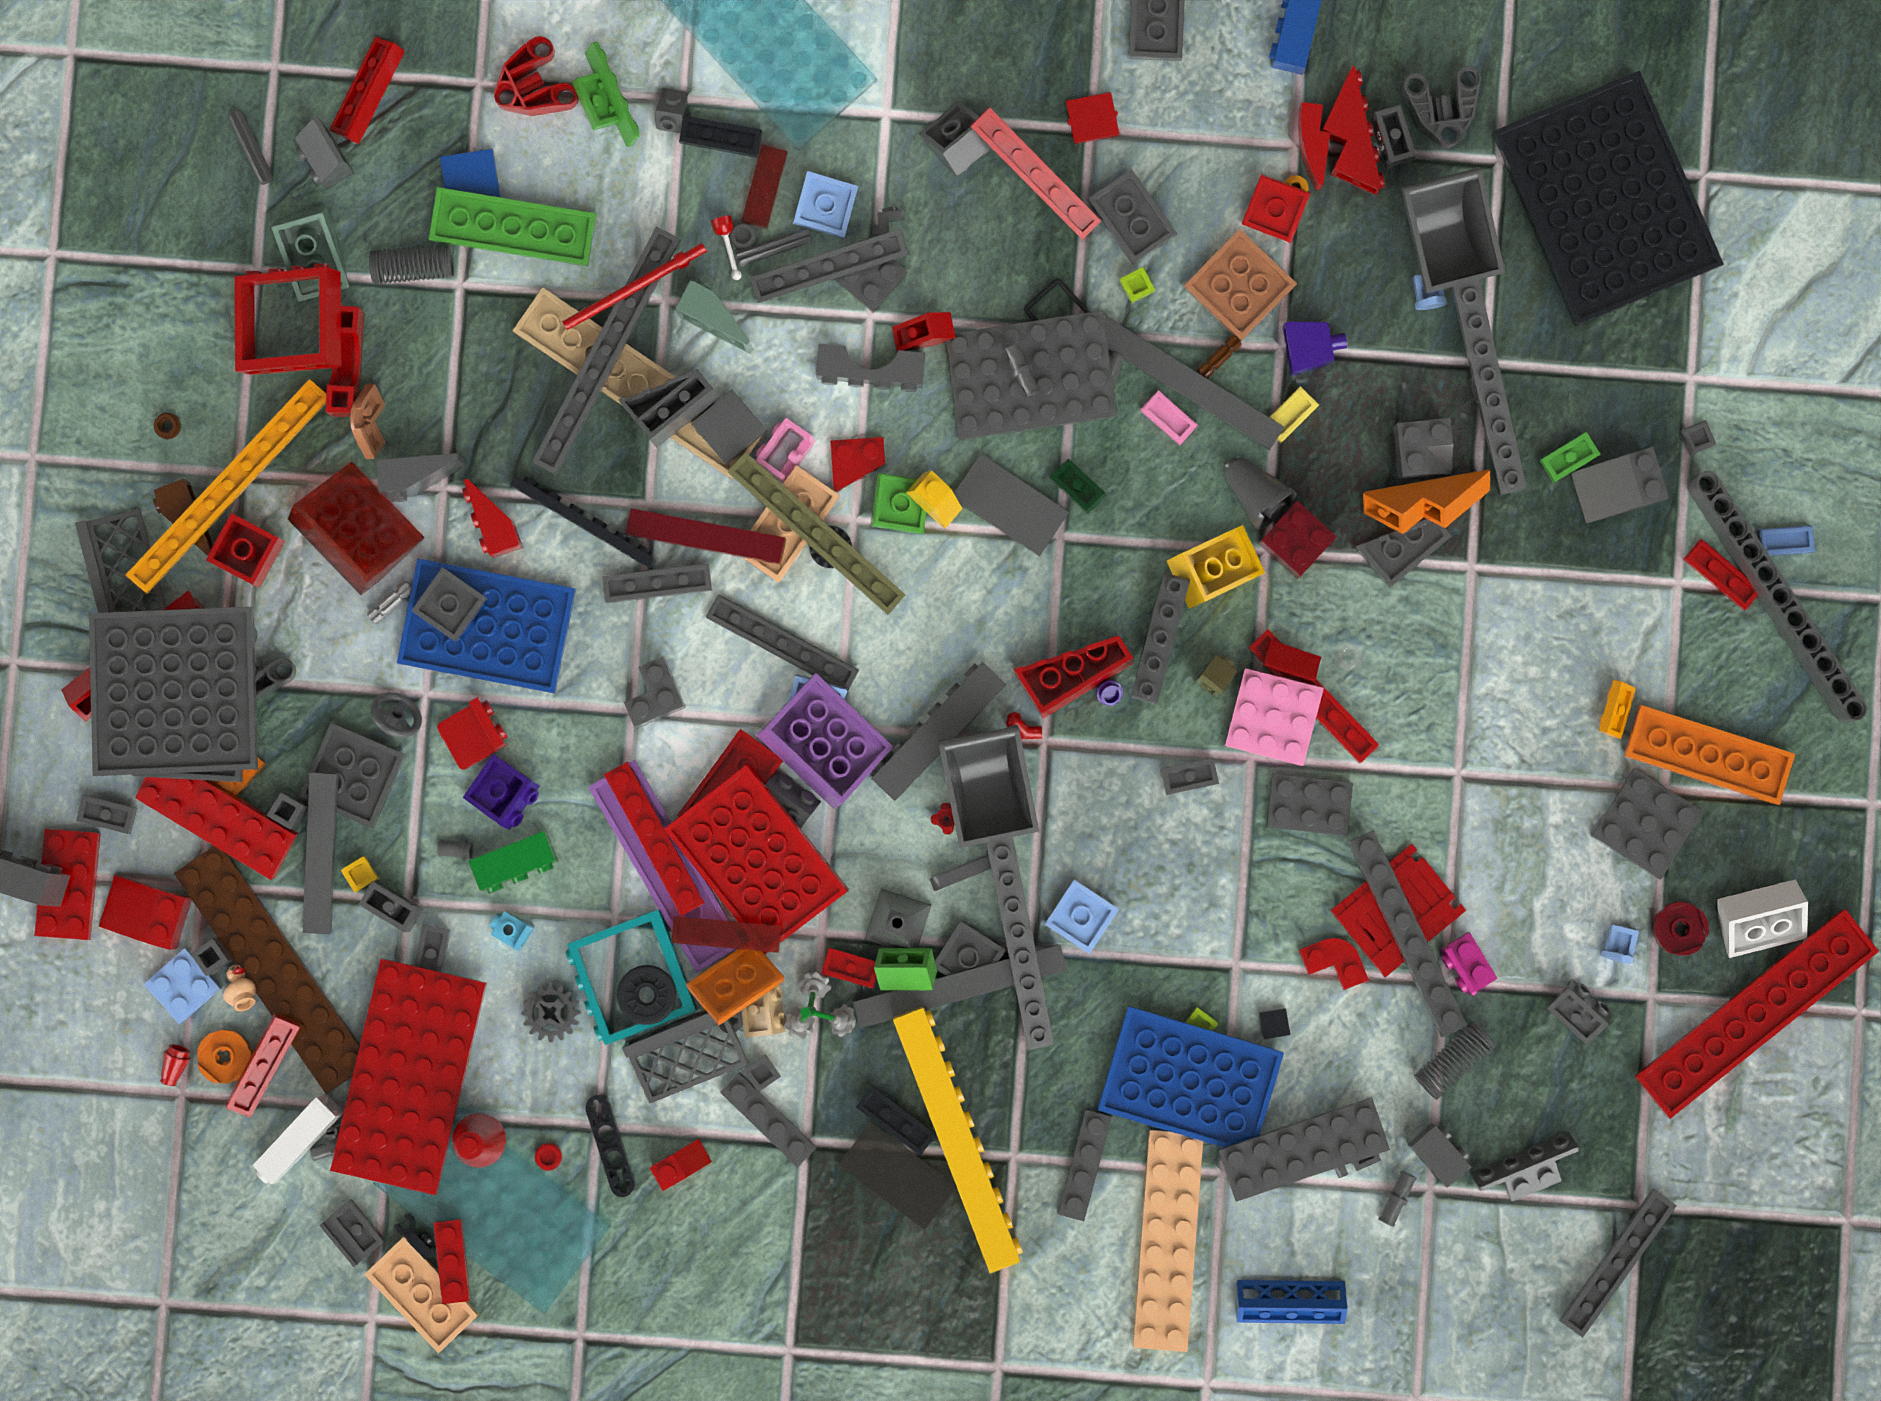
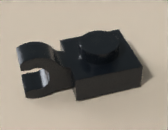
M407 1213L404 1217L409 1221V1227L403 1228L401 1224L397 1223L394 1225V1228L398 1233L407 1238L406 1241L424 1259H427L436 1250V1247L433 1245L435 1240L426 1231L421 1233L419 1230H416L415 1217Z

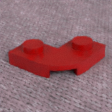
M1327 938L1298 949L1308 975L1333 966L1343 990L1369 981L1357 950L1345 940Z

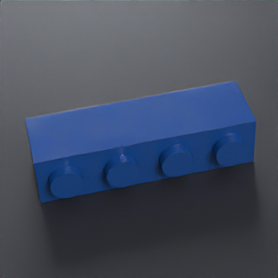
M1282 0L1281 8H1285L1284 17H1279L1275 33L1279 34L1278 42L1272 43L1269 54V58L1273 59L1271 68L1300 75L1303 74L1321 0Z

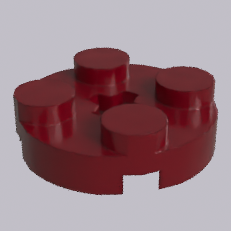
M1670 903L1654 916V938L1658 945L1667 953L1679 956L1691 955L1700 950L1706 937H1708L1709 924L1705 914L1690 903ZM1679 921L1681 924L1687 925L1688 929L1684 930V936H1680L1679 933L1674 931V928L1677 927L1676 923Z

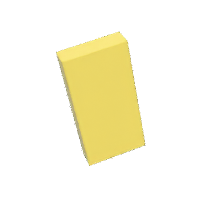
M1301 386L1269 417L1284 426L1277 439L1280 443L1319 406Z

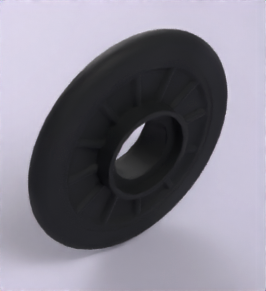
M652 965L637 966L629 970L618 985V1005L623 1014L635 1023L644 1025L658 1023L671 1013L675 1005V984L669 974L659 967ZM643 987H649L654 992V998L649 1003L643 1002L639 997V992Z

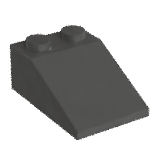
M1654 447L1570 473L1585 524L1656 504L1669 498Z
M457 453L376 460L378 492L387 499H391V502H405L407 497L418 495L465 467V460Z

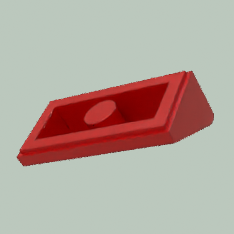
M1270 640L1262 666L1315 682L1322 657Z

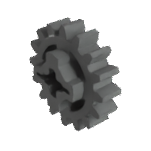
M553 983L548 985V990H545L543 985L538 986L539 993L531 991L529 995L532 1000H525L523 1002L528 1007V1010L521 1012V1015L528 1016V1020L523 1024L524 1026L531 1025L532 1029L529 1034L532 1035L538 1032V1040L540 1041L545 1036H548L549 1042H554L555 1035L561 1041L565 1039L563 1032L573 1033L570 1027L571 1024L579 1025V1021L574 1019L575 1015L581 1014L580 1010H575L574 1008L579 1003V1000L572 1001L570 997L574 992L569 991L565 994L563 992L564 985H560L557 990H555ZM556 995L559 998L556 1001H548L543 996ZM535 1005L539 1009V1018L537 1020L534 1018ZM566 1005L569 1009L568 1020L564 1017V1007ZM546 1006L557 1009L554 1013L557 1016L556 1018L551 1017L548 1019L546 1017L548 1014ZM547 1024H554L559 1030L549 1031L543 1028Z

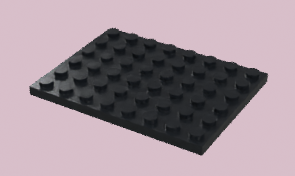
M1640 71L1493 131L1492 135L1575 327L1724 265Z

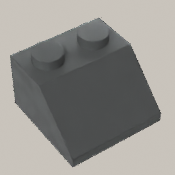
M960 101L919 133L920 137L939 160L956 176L966 171L972 163L991 149L970 127L979 116Z
M318 116L312 118L296 136L295 139L299 147L295 149L302 161L308 160L313 168L309 170V173L317 185L321 183L328 189L353 175L354 172L328 128Z

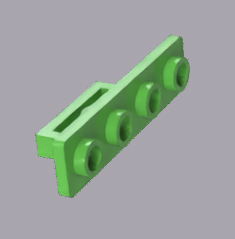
M597 41L592 42L585 51V55L594 74L576 78L572 84L593 131L616 124L626 147H630L640 137L639 127L630 115L627 100L622 96L618 88L617 78L609 68L605 51L601 49Z

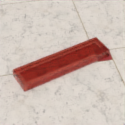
M674 916L671 943L779 953L782 926Z

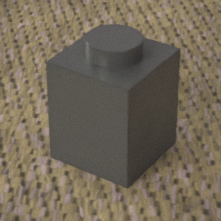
M280 792L267 816L289 829L297 830L308 811V805L288 793Z
M212 938L191 953V956L205 976L216 974L234 961L219 938Z

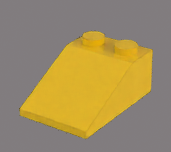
M1243 525L1167 560L1173 575L1190 579L1185 598L1189 609L1265 573Z

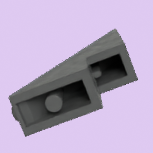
M1164 572L1142 647L1131 695L1132 698L1154 704L1158 703L1190 579Z

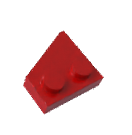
M884 437L830 441L833 487L836 493L885 465Z

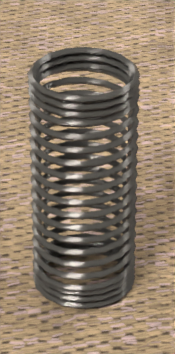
M441 244L440 250L438 245L435 246V250L431 245L430 249L428 246L426 248L422 246L421 252L417 246L416 251L414 247L411 250L409 247L406 250L403 247L402 253L400 248L397 249V252L395 249L392 251L384 249L382 254V251L379 249V251L371 250L369 253L370 274L375 285L376 283L382 284L384 282L386 284L392 281L394 283L396 281L405 282L406 280L410 282L411 279L413 281L416 279L424 281L425 278L433 280L434 278L443 279L445 277L450 279L454 277V257L450 244Z
M1471 1021L1466 1026V1030L1462 1029L1463 1033L1459 1032V1036H1455V1039H1452V1043L1448 1042V1046L1445 1045V1049H1441V1052H1438V1056L1434 1055V1059L1431 1058V1062H1427V1065H1424V1069L1420 1068L1414 1074L1415 1079L1435 1100H1438L1443 1094L1427 1076L1444 1093H1446V1090L1431 1073L1447 1089H1450V1087L1438 1076L1434 1069L1450 1086H1453V1083L1440 1071L1436 1064L1454 1083H1457L1456 1079L1439 1061L1458 1080H1460L1459 1075L1444 1059L1461 1076H1464V1074L1448 1056L1465 1073H1467V1070L1451 1052L1467 1069L1471 1070V1067L1457 1054L1454 1048L1474 1067V1063L1456 1044L1475 1063H1478L1477 1059L1461 1042L1479 1060H1481L1479 1054L1485 1057L1481 1049L1489 1054L1488 1050L1492 1051L1496 1047L1490 1036L1474 1021ZM1468 1035L1471 1038H1473V1040L1479 1045V1047L1468 1037ZM1465 1039L1470 1042V1044L1478 1051V1053L1465 1041Z

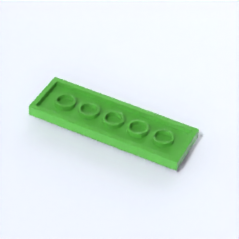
M437 187L429 241L588 267L596 213Z

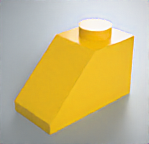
M932 470L922 473L906 492L944 529L962 510L952 489Z

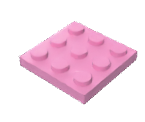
M1245 668L1225 746L1304 766L1324 687Z

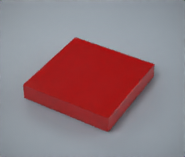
M1261 173L1242 225L1291 243L1311 192Z

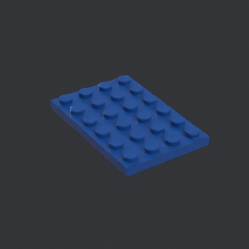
M417 559L397 664L556 694L576 589ZM442 567L488 598L457 642L411 611Z
M1128 1006L1098 1110L1225 1147L1260 1135L1284 1052Z

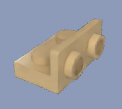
M780 984L741 1010L745 1038L775 1035L786 1031L783 1027L786 1019L783 1012V991Z

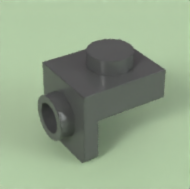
M662 88L656 109V129L681 133L683 117L688 103V92Z
M897 207L883 208L882 212H877L878 226H873L874 237L890 232L889 222L904 221V210H898Z

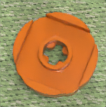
M227 1029L208 1034L198 1046V1068L201 1074L211 1082L220 1084L239 1080L253 1054V1050L247 1039L240 1033ZM220 1050L223 1052L228 1050L230 1052V1062H219L221 1056L218 1053Z

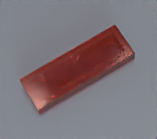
M766 145L761 146L741 220L742 223L768 229L788 151Z

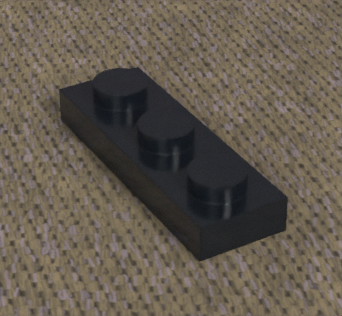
M684 116L679 143L758 158L763 132L760 129Z
M873 1085L856 1106L857 1109L919 1156L923 1154L937 1135Z

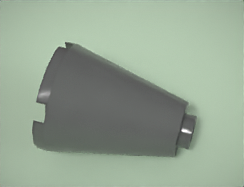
M1234 457L1224 466L1226 471L1223 476L1257 530L1260 528L1264 529L1277 520L1284 513L1282 509L1285 503L1290 506L1297 493L1291 487L1243 457L1238 459Z

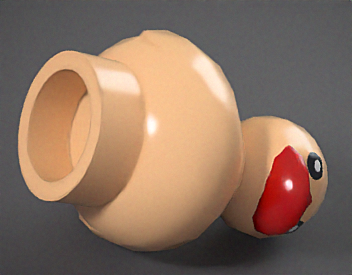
M232 965L226 972L228 980L232 983L225 989L223 999L229 1005L234 1006L236 1011H246L252 1008L256 1002L254 999L256 987L253 981L245 978V969L242 966Z

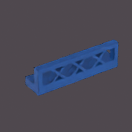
M1237 1280V1323L1345 1324L1348 1310L1345 1281ZM1243 1289H1254L1260 1295L1256 1298H1244ZM1276 1289L1282 1290L1287 1295L1283 1299H1275L1269 1293ZM1300 1290H1308L1313 1296L1310 1299H1302L1297 1293ZM1327 1290H1339L1340 1300L1329 1299L1324 1293Z

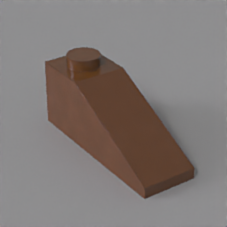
M185 479L153 490L156 496L153 499V503L159 514L162 513L172 524L196 500L190 482ZM208 530L195 543L206 555H209L214 545Z

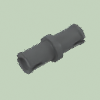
M1016 343L1005 348L1003 353H1005L1013 370L1011 374L1013 378H1017L1025 399L1039 394L1041 390L1038 388L1031 373V364H1027L1019 344Z
M1401 1170L1392 1192L1389 1191L1387 1194L1388 1201L1378 1220L1389 1226H1395L1403 1205L1406 1206L1408 1203L1407 1197L1417 1177Z

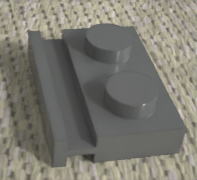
M352 1199L319 1225L353 1267L386 1241Z

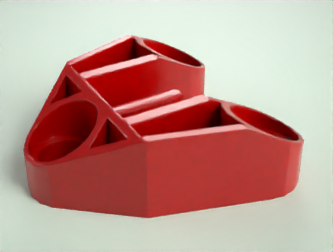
M542 36L532 38L504 63L494 91V99L499 108L527 116H537L568 111L576 107L578 95L573 86L567 83H559L546 87L539 72L536 71L537 68L552 61L555 56L554 46L549 39ZM540 44H546L550 48L549 54L545 57H539L535 54V49ZM565 90L573 93L572 101L567 104L561 103L558 99L560 93ZM504 91H511L514 94V99L509 104L500 102V95Z

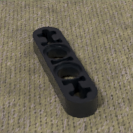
M594 1095L586 1102V1114L610 1189L616 1196L626 1197L635 1189V1178L611 1103L603 1095ZM594 1100L605 1104V1108L602 1109L603 1118L609 1115L610 1120L595 1124L594 1120L600 1118L597 1111L592 1112L591 1107L595 1105ZM603 1125H608L614 1130V1136L611 1140L606 1141L600 1138L599 1129ZM611 1151H617L621 1154L622 1162L620 1165L611 1166L608 1163L607 1156ZM626 1167L627 1172L621 1173L623 1180H629L630 1185L626 1187V1192H623L622 1188L617 1189L616 1184L619 1182L618 1174L612 1176L611 1171H618Z

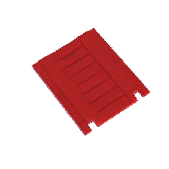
M1410 844L1389 863L1427 942H1429L1462 915L1466 909L1462 904L1453 909L1449 903L1456 898L1424 857L1419 858L1416 862L1411 855L1417 849L1413 844ZM1366 881L1330 910L1384 978L1405 962Z

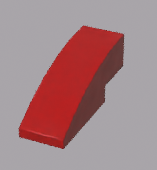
M1302 102L1298 114V136L1302 160L1314 189L1321 190L1324 184L1330 132L1320 131L1323 105Z

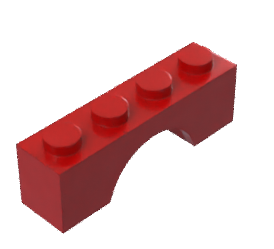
M341 306V367L332 368L326 394L325 412L332 417H350L352 405L360 394L365 312L360 307Z

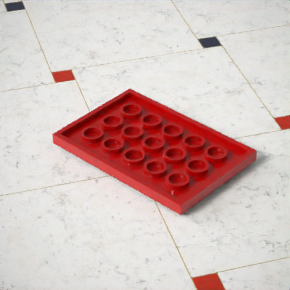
M749 763L664 828L665 832L764 954H767L849 890Z

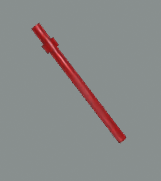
M700 243L684 253L683 251L673 255L674 258L563 320L565 328L568 331L678 268L681 270L689 266L690 261L707 252L703 243Z

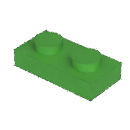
M1585 432L1541 459L1540 463L1551 481L1555 483L1601 454L1588 433Z

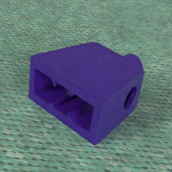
M1285 322L1282 327L1290 376L1328 365L1334 360L1333 350L1347 348L1346 334L1330 335L1327 322Z

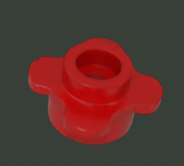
M943 803L940 806L939 812L931 816V823L938 825L945 835H950L955 826L952 808L949 803ZM948 816L949 821H945L944 817Z

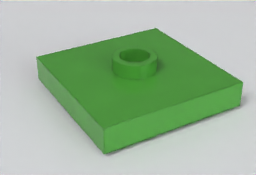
M884 473L877 474L871 527L924 534L927 512L906 494L917 479Z

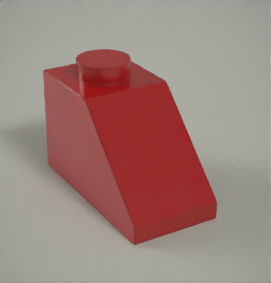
M929 312L892 327L897 352L898 350L911 351L935 346L956 338L951 312Z
M698 1138L656 1162L650 1167V1170L663 1192L707 1166L712 1160Z

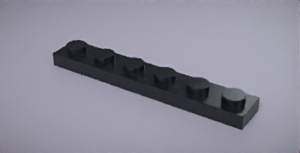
M517 476L511 484L514 489L650 570L654 566L656 560L651 556L653 551L641 544L636 548L628 543L631 538L618 530L615 534L606 530L607 524L596 517H593L592 521L583 516L584 510L572 503L569 507L560 502L562 497L548 489L546 493L537 489L539 483L525 476L522 480Z

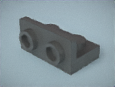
M1573 979L1568 982L1567 987L1547 1006V1009L1586 1045L1610 1024L1612 1016L1610 1009L1604 1002L1594 999L1584 984L1577 983Z

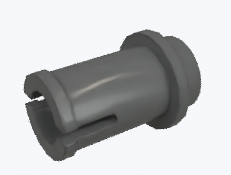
M440 839L437 854L439 857L461 858L462 861H466V859L472 858L473 843H468V840L456 842Z

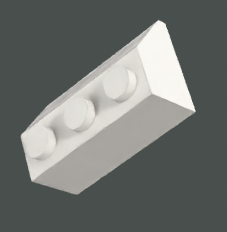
M1796 879L1717 899L1718 921L1729 958L1807 938L1808 901Z

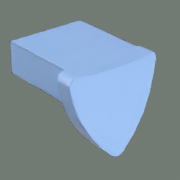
M1421 275L1413 277L1417 301L1415 303L1416 310L1434 309L1447 304L1443 289L1425 293Z
M1610 925L1605 950H1602L1601 956L1613 961L1632 964L1639 931Z

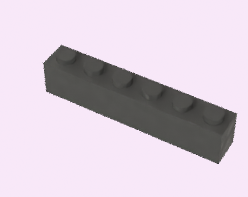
M983 662L979 666L974 663L964 674L967 679L961 685L956 682L948 690L946 695L949 698L942 705L937 702L928 711L927 714L930 718L924 724L919 721L909 731L912 737L905 744L900 741L890 751L893 755L887 763L882 760L871 771L875 774L871 779L894 801L940 755L938 741L956 738L1006 686Z

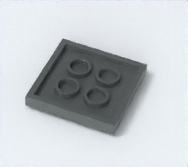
M330 723L309 773H338L337 813L370 828H375L406 754ZM309 774L299 794L300 798L307 801L309 796Z
M1634 768L1591 837L1661 880L1703 811Z

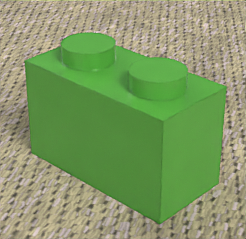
M879 948L874 969L880 990H933L937 968L931 948Z

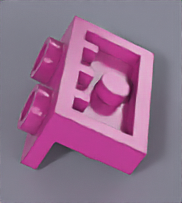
M1470 932L1441 948L1444 953L1441 959L1448 970L1453 968L1458 977L1455 979V982L1462 993L1467 992L1468 995L1473 996L1478 990L1498 979Z

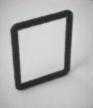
M1061 279L1053 280L1024 307L1025 313L1032 321L1039 320L1030 311V308L1058 284L1084 313H1089L1090 311Z

